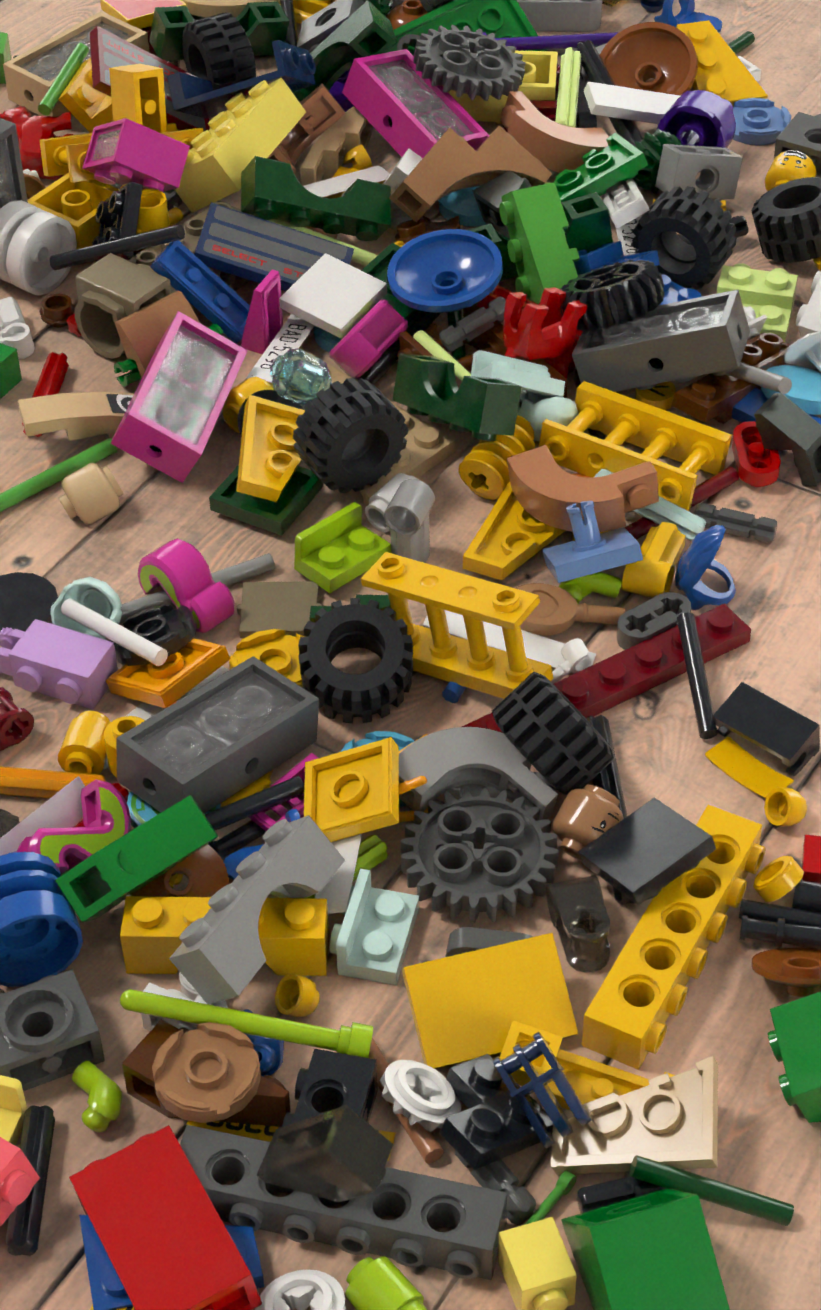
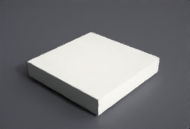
M325 253L279 298L280 308L342 339L387 294V283Z

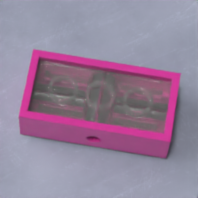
M407 49L354 59L342 93L401 157L408 149H411L423 158L449 127L463 137L475 151L489 137V134L448 92H443L444 87L442 85L432 86V79L422 78L423 72L416 71L417 64L413 63L414 56Z
M178 311L162 336L114 434L111 444L183 483L204 451L248 350Z

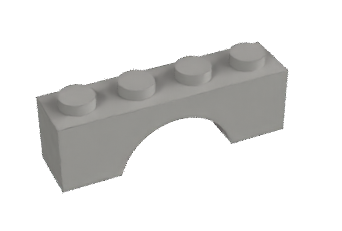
M309 815L292 822L282 819L271 826L263 835L265 843L259 851L247 856L237 866L236 872L239 875L235 880L218 890L210 898L208 905L211 908L206 915L191 923L181 933L179 939L182 943L169 959L207 1004L239 996L266 962L260 944L258 922L262 905L268 895L272 894L280 898H305L320 893L344 863L345 859Z

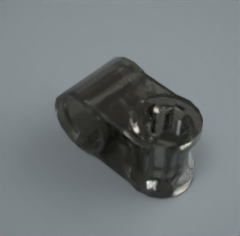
M594 875L547 884L546 898L550 918L554 928L557 929L568 964L575 970L584 973L601 970L608 964L610 959V946L607 940L610 932V918L604 905L598 878Z

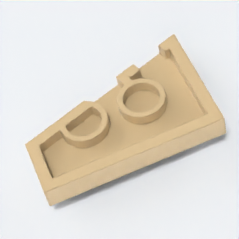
M714 1056L695 1062L696 1068L672 1077L665 1073L649 1079L650 1085L618 1096L612 1093L582 1104L592 1120L584 1126L577 1121L571 1109L564 1111L573 1132L566 1137H562L553 1124L552 1136L555 1143L552 1145L551 1168L557 1175H562L566 1170L573 1174L630 1171L635 1155L679 1169L717 1168L718 1063Z

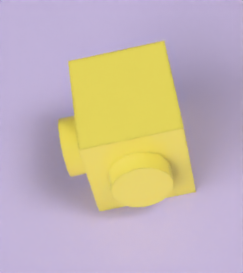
M553 1217L499 1232L498 1263L517 1310H565L568 1306L575 1304L577 1274Z

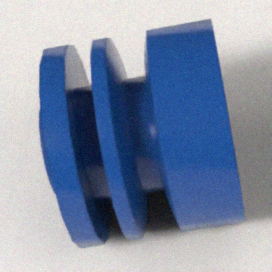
M12 852L0 856V985L6 987L26 986L38 982L46 976L61 973L78 957L83 944L81 928L74 909L55 881L62 876L59 867L49 857L35 852Z

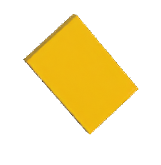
M553 933L402 968L424 1064L434 1069L466 1062L486 1054L490 1056L500 1054L512 1020L563 1038L578 1034Z

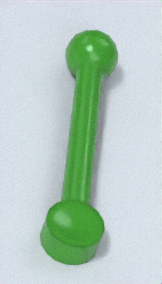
M568 1170L564 1171L559 1177L556 1187L525 1224L543 1220L560 1198L572 1190L577 1176Z

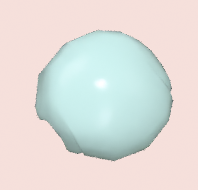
M555 396L542 399L535 404L529 399H524L521 408L518 406L517 415L522 416L531 423L535 437L533 441L539 442L542 423L545 419L567 426L578 415L575 401Z
M92 577L74 580L72 584L65 586L50 610L54 625L104 640L107 638L63 615L61 607L64 601L73 599L119 624L122 616V604L118 594L106 582Z

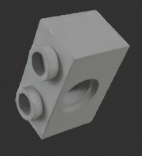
M663 144L655 186L664 192L666 190L670 192L672 188L679 186L684 191L689 186L695 187L698 193L702 190L710 193L709 198L714 201L716 198L719 201L720 199H734L743 157L722 147ZM701 171L699 178L695 180L697 174Z

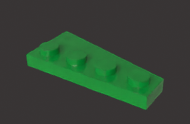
M615 132L606 139L607 147L600 152L592 149L582 156L584 164L575 170L565 169L555 176L554 182L561 202L595 192L602 196L609 187L620 181H626L635 177L639 170L648 166L644 153Z

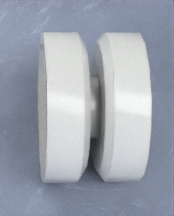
M25 201L9 202L0 208V279L36 296L50 293L62 283L71 267L53 270L50 266V257L76 250L75 230L69 221Z

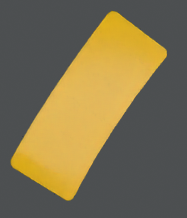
M726 737L705 753V756L724 773L744 787L765 798L772 789L777 787L787 788L794 782L793 779L773 770L756 759L731 737Z

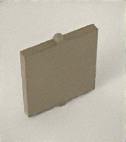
M313 581L243 582L242 603L237 605V613L240 615V638L269 629L285 630V635L296 637V633L304 636V627L310 621L311 606H321L318 603V584Z

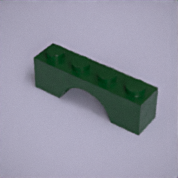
M367 0L310 53L316 67V71L313 74L315 85L292 92L297 100L301 102L321 84L329 91L337 79L351 68L354 59L386 53L397 43L391 21Z
M278 1L247 3L243 11L236 17L247 34L254 56L273 55L272 42L277 40L286 41L290 21ZM187 6L155 7L149 41L156 55L165 61L175 62L177 60H184L182 46L183 30L186 24L194 22Z
M255 156L241 172V212L251 214L264 220L275 219L288 222L294 227L308 226L318 228L328 234L341 233L356 236L361 241H376L391 226V199L389 198L391 196V186L357 179L343 193L342 197L323 198L311 193L301 185L294 175L290 163Z
M597 192L561 202L569 224L568 228L564 229L569 249L577 248V251L586 250L588 254L590 251L602 247L603 244L613 242L609 210ZM491 223L468 230L487 237L498 247L503 263L500 281L518 277L516 263L511 261L508 254L507 244L510 240L509 238L497 232Z
M399 353L392 401L407 406V412L410 414L428 416V421L450 424L449 428L455 431L472 432L471 437L476 439L496 441L497 435L514 436L522 386L499 378L464 376L458 389L454 363L434 356Z

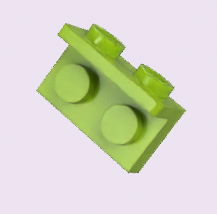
M353 502L296 535L294 569L318 584L328 593H332L367 572L385 552L391 553V543L362 525V506Z

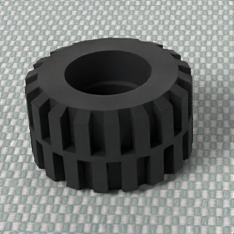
M221 13L185 25L182 46L187 72L198 78L211 81L213 91L256 77V64L250 41L239 21L231 13Z
M808 177L786 182L764 193L760 199L756 200L752 208V215L762 253L765 254L767 259H773L775 262L795 263L821 257V177Z
M679 186L672 188L670 192L667 190L663 192L650 206V210L641 217L633 231L635 237L632 240V245L638 249L636 253L657 250L660 265L657 266L659 274L668 276L672 282L685 288L693 287L695 290H698L705 283L709 284L732 254V249L736 245L737 240L733 236L736 232L735 224L729 222L732 216L728 210L723 211L720 207L722 203L717 198L714 201L709 198L710 193L704 190L698 193L695 187L687 186L683 191ZM677 233L686 237L692 245L684 242Z
M346 378L342 384L339 381L331 383L329 389L325 391L321 389L315 394L317 397L312 402L308 401L303 407L305 412L298 416L296 420L298 428L293 431V439L296 441L294 448L300 455L299 457L329 489L333 491L338 489L340 493H348L351 489L358 492L363 490L368 484L373 486L378 483V479L383 475L386 476L391 471L392 465L398 463L402 456L400 451L406 448L407 440L404 437L408 434V426L404 423L406 419L403 414L374 384H370L367 380L360 379L356 381L354 378Z
M350 598L349 605H342L341 600L331 603V611L327 612L323 608L315 613L316 623L307 622L304 627V637H300L298 645L303 689L319 698V708L324 706L326 716L334 719L337 714L343 716L344 723L353 724V717H362V722L368 723L372 722L373 714L378 713L381 718L389 715L390 704L398 708L404 701V692L409 693L412 685L413 642L411 635H407V625L403 619L396 621V612L386 607L381 611L379 610V602L371 599L368 605L360 604V598ZM351 648L368 649L381 658V662L374 669L362 674L344 673L331 664L332 660L339 653Z
M531 673L492 710L494 720L501 731L536 770L562 794L567 795L571 790L583 789L585 785L615 759L611 746L544 675L539 673Z

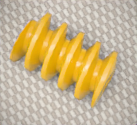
M517 415L514 436L497 435L496 441L479 440L471 452L459 464L458 472L460 477L470 490L485 499L494 500L501 496L510 481L507 458L535 449L533 441L535 438L534 429L531 423L522 416Z

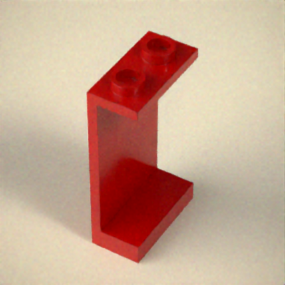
M169 1125L154 1133L140 1137L126 1148L104 1159L90 1163L83 1170L69 1177L85 1214L88 1215L135 1310H252L262 1305L250 1270Z

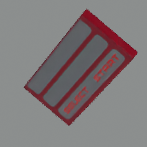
M98 26L90 32L94 89L111 97L109 68L144 64L163 68L166 122L176 124L178 130L203 128L204 132L210 129L208 125L209 118L205 119L174 111L167 76L177 72L191 76L194 75Z

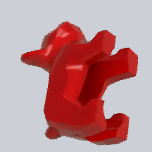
M19 106L0 114V118L16 124L23 170H36L40 179L57 181L64 176H44L40 140L64 137L56 136L54 132L72 129L71 112H64L58 117L32 116L25 106Z
M553 287L544 288L539 305L526 304L523 312H521L527 295L523 292L509 293L504 309L503 343L507 348L505 356L524 360L544 359L567 379V375L576 368L572 353L578 342L575 338L577 324L582 315L586 313L587 305L580 303V300L568 303L562 317L559 311L562 303L565 301L566 292Z

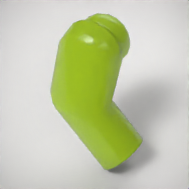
M597 572L561 582L559 587L569 592L579 604L584 597L592 592L615 599L620 591L622 579L603 572Z
M84 1061L75 1069L72 1081L89 1095L87 1101L89 1107L82 1113V1122L91 1130L101 1133L107 1130L111 1120L116 1121L119 1116L122 1091L113 1080L90 1061Z

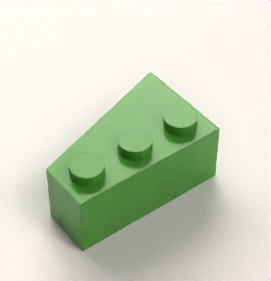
M555 182L508 192L501 196L502 202L499 205L501 220L504 225L508 226L510 240L507 244L508 254L511 261L516 263L518 278H516L515 282L516 291L523 292L527 295L528 300L537 304L540 303L544 288L555 287L561 289L569 280L578 277L574 262L579 261L580 257L577 248L569 249L564 229L568 228L569 224Z

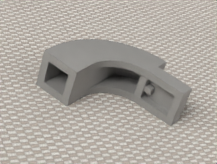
M456 727L440 730L416 740L399 753V783L419 776H425L427 779L426 784L399 795V799L414 812L416 810L424 812L428 808V801L430 799L435 801L441 794L453 787L464 784H479L496 788L500 792L506 790L507 798L511 802L524 797L525 811L538 807L540 808V820L548 819L553 814L558 793L555 792L553 785L539 772L533 773L530 771L531 763L504 733L491 729Z

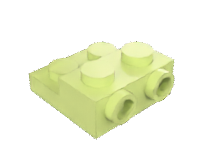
M738 263L734 266L723 265L716 294L739 290L743 306L752 307L756 318L763 315L767 316L760 334L763 332L773 333L780 336L786 342L795 301L798 275L789 274L781 268H775L771 271L751 269L750 266L744 263Z

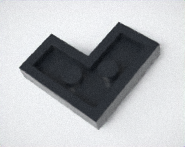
M489 1054L450 1068L446 1079L453 1087L455 1095L469 1109L446 1117L440 1134L474 1170L541 1142L516 1098L511 1097V1092ZM529 1095L552 1134V1121L546 1111Z

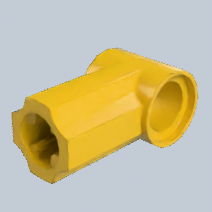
M661 522L660 525L650 528L641 546L643 560L626 564L622 577L623 591L650 598L670 592L675 566L685 547L686 538L677 529L675 524Z

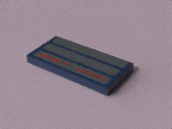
M211 202L194 255L207 267L257 283H261L272 269L279 271L281 290L286 292L325 253L350 265L354 248Z

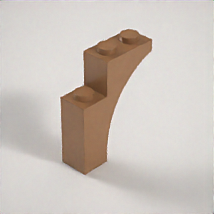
M500 125L476 151L463 137L449 127L389 198L417 222L442 197L460 189L479 187L509 170L521 178L525 177L532 187L543 185L552 173Z

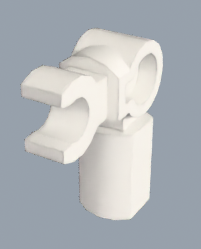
M13 297L1 299L0 343L17 349L18 359H25L32 355L35 350L30 328L25 323L16 299Z

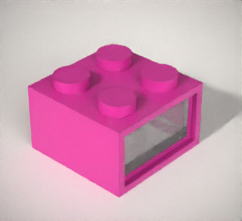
M124 118L94 127L82 169L94 173V179L105 184L114 185L116 182L120 185H125L131 181L143 185L142 190L157 189L164 192L179 188L190 146Z

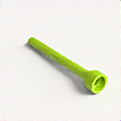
M132 989L124 991L120 997L121 1006L128 1011L194 1024L212 1022L230 1025L245 1034L336 1051V1053L364 1058L369 1056L373 1035V1026L352 1022L351 1027L341 1025L340 1030Z

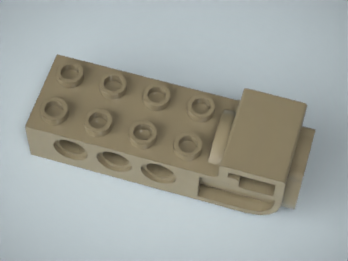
M219 200L215 202V204L241 212L240 209L231 206L229 203ZM209 207L182 224L185 230V238L179 241L193 254L195 253ZM166 244L146 248L129 260L110 253L77 274L78 303L75 307L77 327L87 344L101 356L113 359L125 353L114 322L176 291L170 285V279L157 274L150 267ZM210 268L234 291L250 281ZM189 302L197 318L201 316L202 313Z

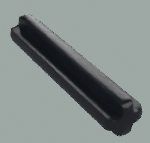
M46 1105L41 1107L29 1106L24 1115L20 1148L40 1179L32 1187L25 1201L19 1204L9 1216L6 1244L9 1253L15 1256H31L38 1249L55 1125L54 1111Z

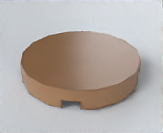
M212 1022L196 1024L197 1029L189 1030L186 1033L182 1029L172 1034L158 1049L152 1065L156 1095L166 1110L183 1120L200 1123L225 1120L243 1110L256 1095L261 1079L258 1054L254 1050V1045L248 1036L230 1025Z

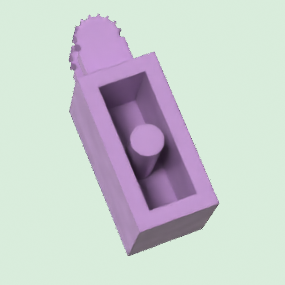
M37 619L32 622L26 632L18 629L13 630L11 627L3 628L0 631V672L13 676L15 686L30 692H38L60 699L68 704H76L94 709L109 688L106 679L118 670L114 642Z

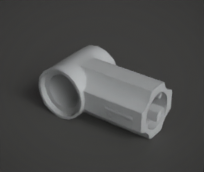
M408 479L400 484L385 510L384 520L390 528L391 553L426 563L430 555L429 511L434 504L435 496L432 489L420 480Z

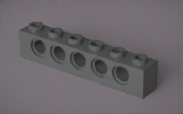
M186 1126L180 1146L222 1221L232 1223L234 1226L253 1227L254 1231L260 1229L283 1234L287 1238L299 1243L315 1241L338 1246L341 1250L354 1255L370 1253L386 1256L408 1267L424 1265L447 1270L450 1274L462 1279L479 1277L492 1280L498 1258L499 1232L505 1230L507 1222V1192L201 1127ZM227 1181H237L233 1185H221ZM280 1192L291 1193L290 1195L285 1197L274 1196L275 1194ZM336 1203L345 1205L337 1209L327 1207ZM386 1215H395L399 1217L395 1220L389 1221L380 1219L381 1217ZM438 1227H450L454 1230L449 1232H438L434 1229Z

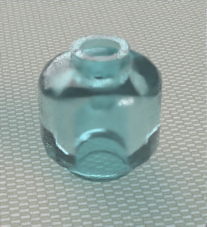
M299 348L291 349L283 356H278L270 369L273 390H276L277 395L300 404L302 407L308 401L312 402L317 397L315 394L321 389L324 391L329 389L332 381L327 363Z

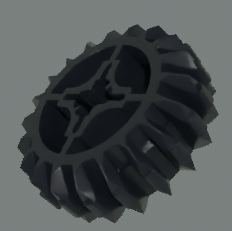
M641 259L637 261L628 260L622 263L616 262L611 265H603V267L598 269H591L590 272L579 274L576 279L569 280L560 289L566 292L565 301L560 307L561 314L563 316L568 303L580 300V303L587 305L586 313L578 320L577 330L584 331L588 329L594 331L598 328L606 329L610 326H619L628 321L632 322L633 319L645 316L649 311H654L664 301L663 297L665 294L662 275L659 274L658 268L653 262Z

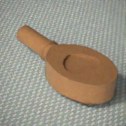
M529 583L515 588L539 595L540 603L520 626L521 630L540 636L563 633L573 625L574 621L583 624L585 622L617 625L619 617L625 613V608L587 605L585 602L578 604L569 592L550 584Z

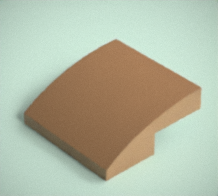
M175 291L114 322L128 359L136 361L141 378L162 336L178 311L199 322L181 291Z

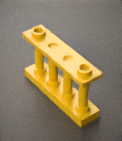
M167 123V132L161 134L189 145V150L193 148L191 141L203 132V128L177 131L176 124ZM92 133L41 139L40 148L44 176L50 177L69 173L70 182L72 183L95 180L94 173L82 169Z
M583 381L577 387L575 403L578 415L567 426L545 419L542 423L539 447L546 445L559 466L594 478L601 469H607L616 473L651 461L657 471L658 495L687 511L691 508L698 476L696 475L697 471L700 469L714 475L723 471L732 434ZM589 428L601 431L608 436L602 440L583 432ZM627 442L645 450L640 454L621 447V445ZM661 456H665L681 462L682 465L677 468L658 459Z
M385 552L361 578L362 586L388 593L391 609L396 612V621L403 619L407 625V635H411L413 642V671L448 682H455L458 685L505 699L533 672L544 675L550 682L553 680L551 665L526 658L520 626L540 603L539 595ZM408 599L425 604L430 628L413 624ZM445 610L463 615L468 640L450 635ZM483 621L502 627L506 651L487 645Z

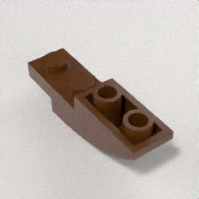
M763 332L747 341L741 363L763 370L773 366L787 365L784 361V354L790 344L784 342L776 334ZM710 373L675 392L672 407L703 422L714 419L724 424L732 419L733 406L754 388L761 390V386L726 374L716 376Z

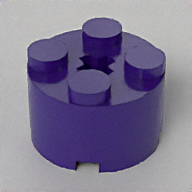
M686 91L665 113L657 129L659 128L666 133L669 132L671 135L674 134L681 141L682 145L728 148L736 130L733 106L728 100L722 99L720 96L709 91Z

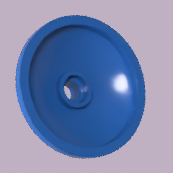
M445 229L420 235L404 244L390 260L387 277L393 295L403 304L424 312L448 313L468 308L489 295L501 279L503 263L498 247L487 237L468 230Z

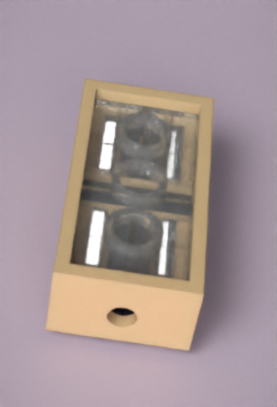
M101 11L4 63L3 68L8 99L20 106H25L26 109L40 116H45L38 111V105L78 43L85 44L89 49L83 62L91 57L90 32L96 26L149 52L148 34ZM58 100L48 116L58 117L64 112L70 111Z

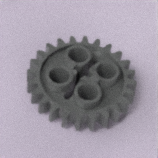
M451 25L450 30L439 26L438 31L429 29L428 34L422 33L420 39H417L413 63L417 64L416 71L423 72V79H432V86L443 85V92L445 93L454 90L457 97H461L464 93L468 94L471 100H474L475 96L478 95L485 101H488L489 95L500 100L502 94L508 96L510 91H518L519 85L523 81L526 64L521 61L523 55L515 53V46H506L507 40H495L494 33L487 36L483 35L482 29L472 32L468 26H465L463 30H459L455 25Z
M466 787L463 788L462 798L456 799L449 792H445L443 805L430 799L428 801V813L417 810L414 812V824L405 825V838L401 839L402 873H407L408 888L417 887L419 901L432 897V910L434 912L447 905L450 907L451 919H455L463 910L469 912L470 921L473 923L476 922L479 912H486L488 918L492 922H496L497 910L503 909L509 916L515 917L517 903L530 909L533 907V895L540 897L546 895V883H554L555 868H558L559 850L557 849V834L551 833V821L549 819L540 820V808L533 807L525 811L524 797H520L510 803L507 801L506 790L501 791L496 798L490 797L488 787H483L480 795L473 797L471 791Z

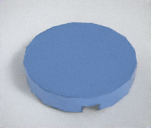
M747 98L734 102L733 107L736 122L733 140L759 146L774 144L779 134L790 123L791 114L784 106H781V109L775 107V102L769 99Z

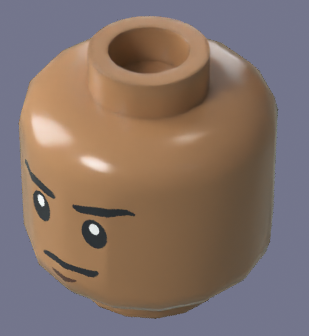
M587 784L583 789L571 790L566 795L552 823L554 833L562 841L559 846L560 849L568 855L581 860L578 853L579 850L624 819L622 811L618 808L619 800L610 792L594 785Z

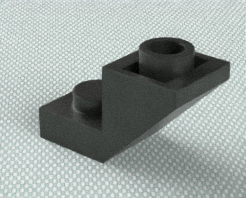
M774 393L754 413L756 427L760 433L764 449L792 450L794 463L798 469L802 485L817 486L821 482V424L784 394Z

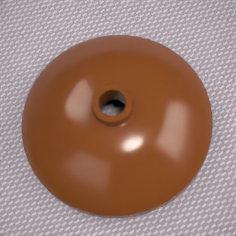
M645 22L630 26L612 37L600 53V57L615 86L681 96L684 92L690 90L697 74V55L691 40L678 28L665 23ZM650 78L655 79L652 82H646Z

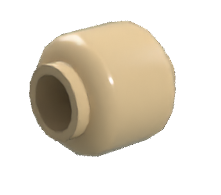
M89 463L63 479L62 488L65 494L59 497V500L70 519L79 516L82 522L91 525L119 508L120 500L118 497L123 495V491L108 466L101 468L96 463Z

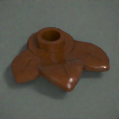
M423 216L424 219H419L417 222L413 219L402 222L396 226L397 234L395 235V240L406 244L410 240L429 232L461 229L459 216L442 222H431L425 216Z

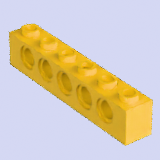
M707 805L696 826L712 836L716 850L702 859L697 867L684 872L663 887L660 893L651 900L584 1014L583 1047L638 1070L648 1052L656 1054L659 1051L667 1031V1025L665 1024L670 1014L677 1016L680 1013L688 992V988L685 987L690 977L698 979L701 975L708 957L706 948L710 941L714 943L719 942L728 920V915L725 914L730 906L733 908L739 906L747 886L745 878L749 872L756 874L762 864L766 850L764 846L760 845L762 824Z

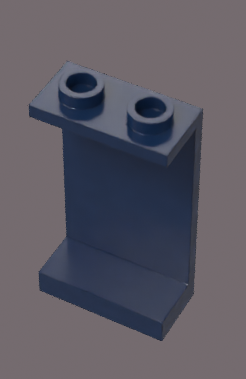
M277 40L272 42L277 71L214 91L211 81L181 72L168 75L167 79L174 111L205 119L214 117L227 110L225 104L233 96L240 92L244 96L248 95V92L263 80H266L269 84L282 77L292 92L315 85L313 74L316 71L314 59L308 50Z

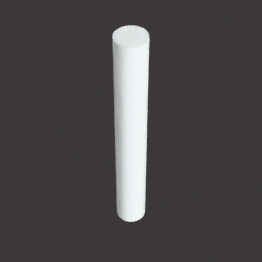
M67 599L62 604L61 612L63 615L156 666H161L165 663L168 653L162 647L73 599Z

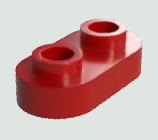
M755 421L737 425L733 431L732 450L740 479L753 487H764L777 481L780 472L781 460L778 450L764 449Z

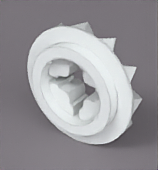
M412 1060L394 1061L388 1065L379 1080L384 1087L381 1096L386 1101L393 1103V1113L403 1114L408 1118L410 1125L417 1122L425 1130L432 1132L437 1127L442 1129L446 1117L461 1111L460 1099L455 1095L451 1084L440 1072L426 1064Z
M297 1270L278 1277L261 1292L259 1296L262 1305L255 1308V1310H294L295 1308L297 1310H305L310 1306L311 1310H346L345 1295L340 1283L331 1275L317 1270Z

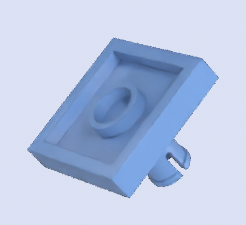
M593 501L580 502L583 520L580 508L577 507L576 503L566 508L575 541L542 549L546 566L558 583L643 560L639 542L624 527L600 533Z

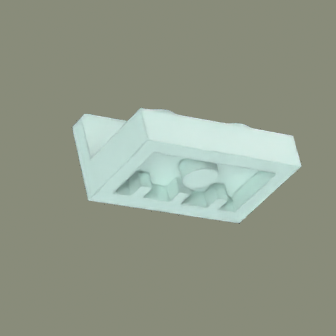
M478 350L473 354L471 376L499 378L522 386L519 402L529 399L535 404L546 398L564 397L565 381L550 378L551 374L544 365Z
M360 869L355 886L351 887L347 911L343 912L345 915L343 923H335L331 934L330 953L337 954L338 975L397 985L419 911V895L371 887V871Z

